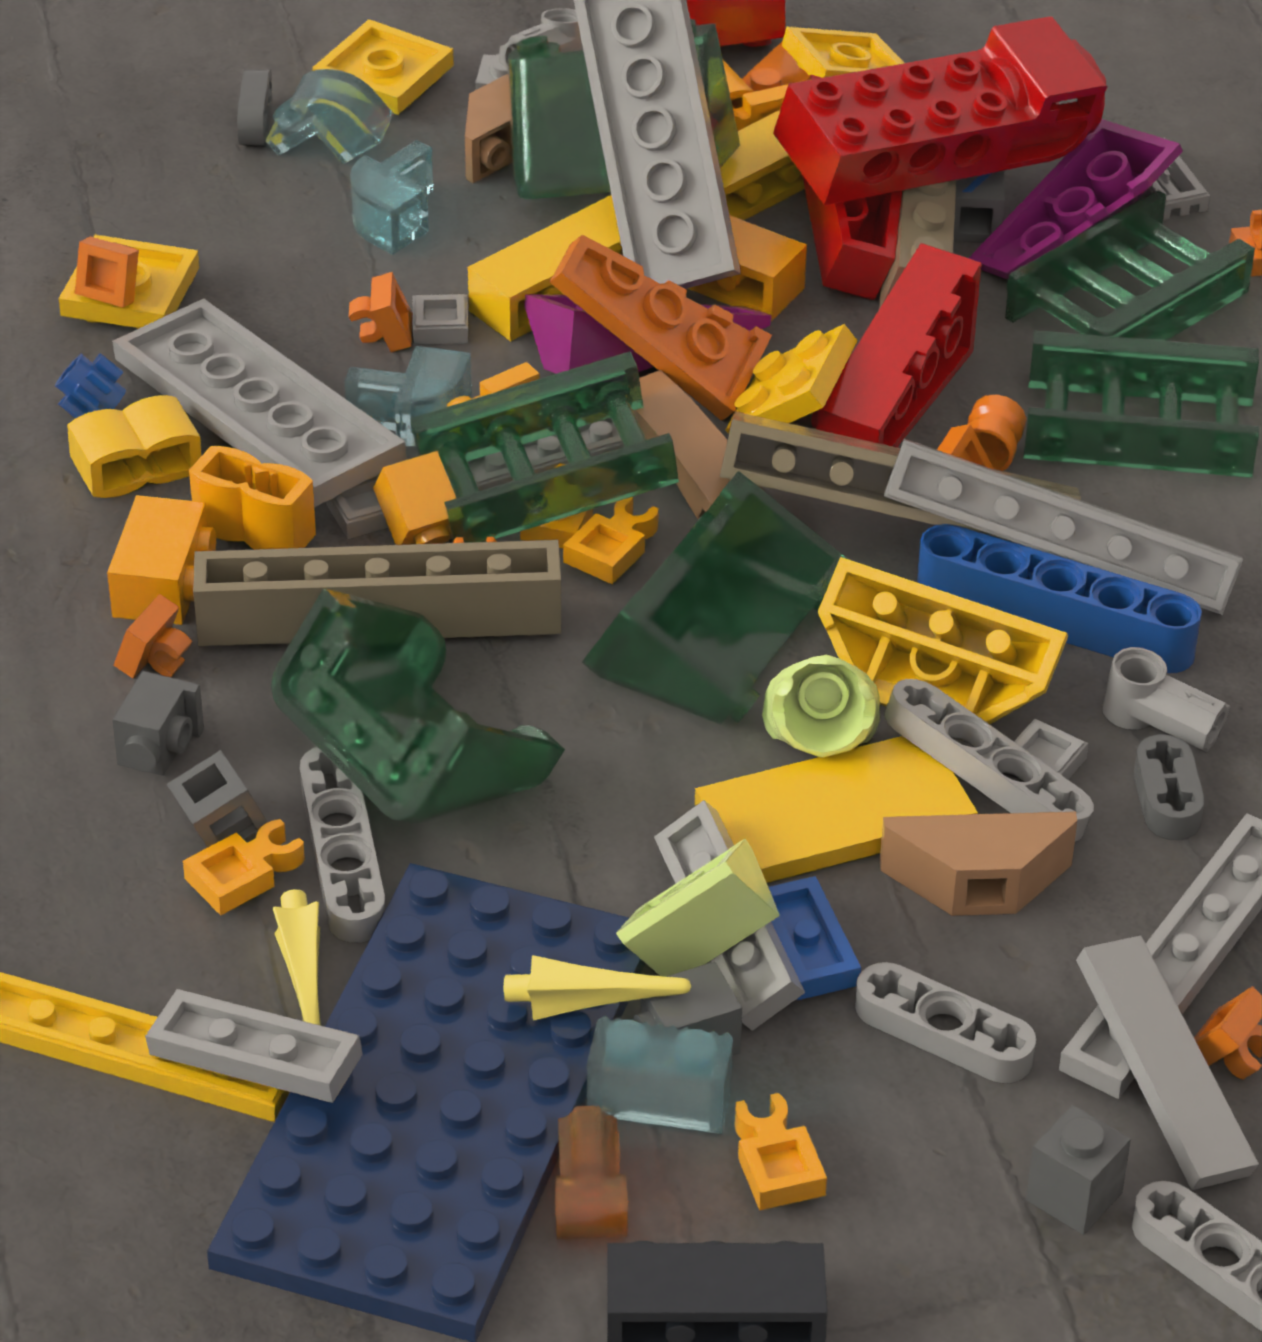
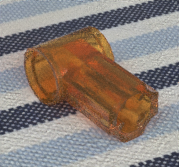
M600 1106L575 1107L572 1113L558 1119L560 1176H555L557 1240L628 1237L626 1174H620L619 1161H621L617 1117L606 1114Z

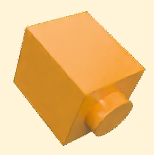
M437 451L383 467L373 487L395 545L446 543L451 539V534L463 515Z

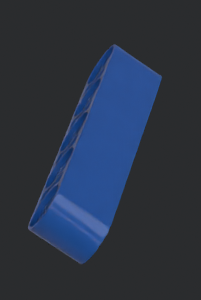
M935 525L928 528L922 534L917 583L1066 632L1068 634L1066 643L1113 658L1122 649L1137 647L1153 651L1159 655L1166 663L1167 673L1182 672L1189 669L1194 663L1202 610L1193 598L1185 594L956 525Z

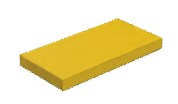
M903 736L856 747L848 752L824 758L817 757L695 788V806L705 800L716 809L734 845L743 839L747 840L754 851L766 883L879 854L881 852L883 817L978 814L955 774Z

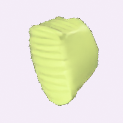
M826 654L795 663L783 669L770 681L765 693L762 718L766 731L773 739H779L797 750L824 758L851 751L860 744L868 743L873 738L880 723V696L876 684L865 672L840 658Z

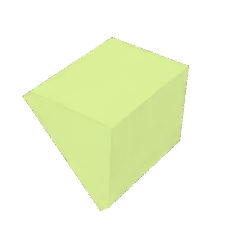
M743 839L639 907L616 934L627 948L660 976L666 977L705 965L779 917L780 914L754 851L747 840Z

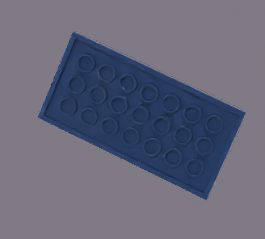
M410 863L324 1026L359 1035L363 1055L333 1103L293 1092L289 1093L207 1250L209 1269L469 1342H476L629 1002L624 1001L580 1009L533 1021L531 1002L505 1001V975L531 974L532 955L575 965L641 974L646 963L627 948L616 934L629 917Z

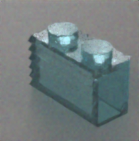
M606 1015L597 1021L587 1063V1115L722 1134L731 1094L733 1037L728 1032L719 1036L714 1030L710 1033L701 1030V1028L689 1029L685 1027L678 1030L674 1025L665 1029L660 1023L651 1027L647 1021L640 1024L633 1019L621 1020L620 1017L611 1021Z

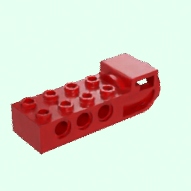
M1049 16L994 26L990 31L985 46L980 50L788 84L773 134L824 205H830L1050 162L1062 158L1076 149L1086 136L1093 133L1100 124L1108 86L1106 85L1105 76L1100 71L1092 55L1080 46L1075 39H1070L1056 20ZM1077 98V101L1059 104V101Z

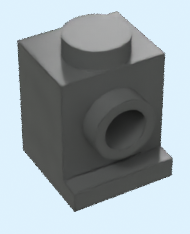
M142 671L112 719L117 765L164 776L176 754H182L186 751L191 736L200 737L204 730L200 684Z
M221 750L167 783V786L207 848L236 832L248 843L255 839L258 830L268 823L250 792Z

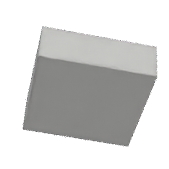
M467 295L413 296V345L469 343Z
M1034 719L1014 741L1068 780L1087 759L1089 743L1037 719Z

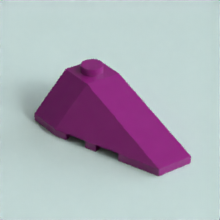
M1102 119L1096 130L1087 135L1076 149L1063 157L969 259L981 262L982 271L1012 280L1126 212L1183 152L1180 143Z
M525 294L524 306L543 368L564 376V385L595 388L597 387V379H620L654 367L566 295ZM700 304L707 309L713 306L711 304ZM717 305L734 314L732 322L749 331L755 327L763 329L771 324V315L747 307Z

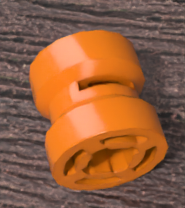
M986 395L978 399L972 407L968 417V424H971L993 468L1000 471L1006 470L1014 459L1017 444L1026 428L1027 418L1024 410L1016 401L1002 395Z

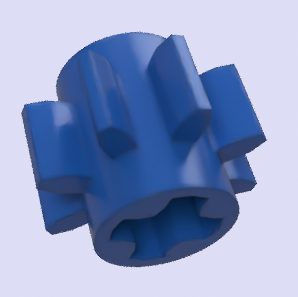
M101 353L97 355L93 362L85 355L80 354L66 368L55 384V387L65 394L58 405L75 419L89 412L114 409L126 393V389L116 382L123 374V371Z

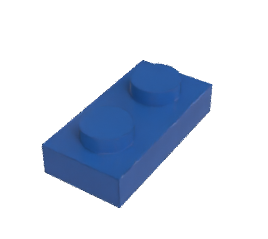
M816 876L768 887L780 914L771 923L805 991L797 1000L856 987L857 979L861 973V966Z

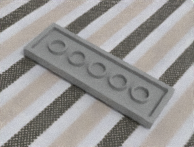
M574 0L623 256L643 266L644 275L660 284L670 280L685 289L741 274L687 1Z
M204 298L113 340L114 355L118 362L162 395L176 397L185 412L232 447L249 453L258 459L260 463L286 465L309 476L313 480L314 507L332 500L337 495L378 476L383 467L407 460L406 444L403 439Z

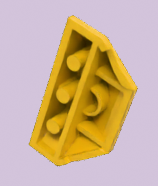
M842 557L838 561L818 610V614L838 657L856 666L870 677L877 686L880 705L887 706L892 689L898 681L917 679L937 687L989 725L1046 693L1068 639L1066 632Z

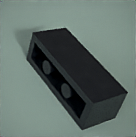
M651 1241L607 1243V1342H826L828 1310L824 1243H797L794 1241H779L776 1243H726L722 1241H707L704 1243H654Z

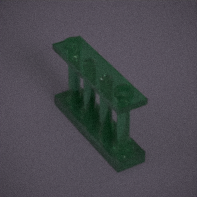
M1157 190L1009 274L1005 318L1014 323L1036 309L1042 308L1086 337L1087 342L1084 370L1101 380L1249 292L1255 248L1238 238L1218 251L1212 253L1205 251L1163 225L1166 194ZM1152 243L1190 267L1173 275L1137 253V251ZM1113 265H1117L1153 289L1135 296L1100 273ZM1079 286L1114 308L1115 311L1097 318L1062 296V294Z
M1034 330L1028 388L1046 389L1045 408L1029 407L1024 459L1252 478L1259 439V426L1239 424V405H1253L1259 366V348ZM1069 391L1103 394L1102 413L1068 410ZM1125 396L1158 398L1159 418L1124 415ZM1182 401L1216 403V423L1181 420Z
M630 351L410 418L418 456L435 451L438 452L457 496L456 499L444 502L452 542L456 537H463L464 543L486 542L487 537H494L495 539L679 482L674 444L670 433L647 440L634 413V410L644 408L637 364ZM611 418L624 447L591 457L578 427ZM556 435L569 464L536 474L523 444ZM501 451L513 481L480 491L467 461Z

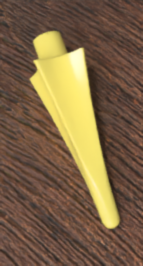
M297 889L289 890L281 896L282 907L275 906L272 908L278 924L274 934L294 985L303 1021L321 1026L318 1003L319 902L308 905L307 896L304 891Z
M532 955L531 974L505 975L504 978L505 1001L531 1002L533 1021L612 1003L686 994L691 989L690 981L685 978L618 972L575 965Z

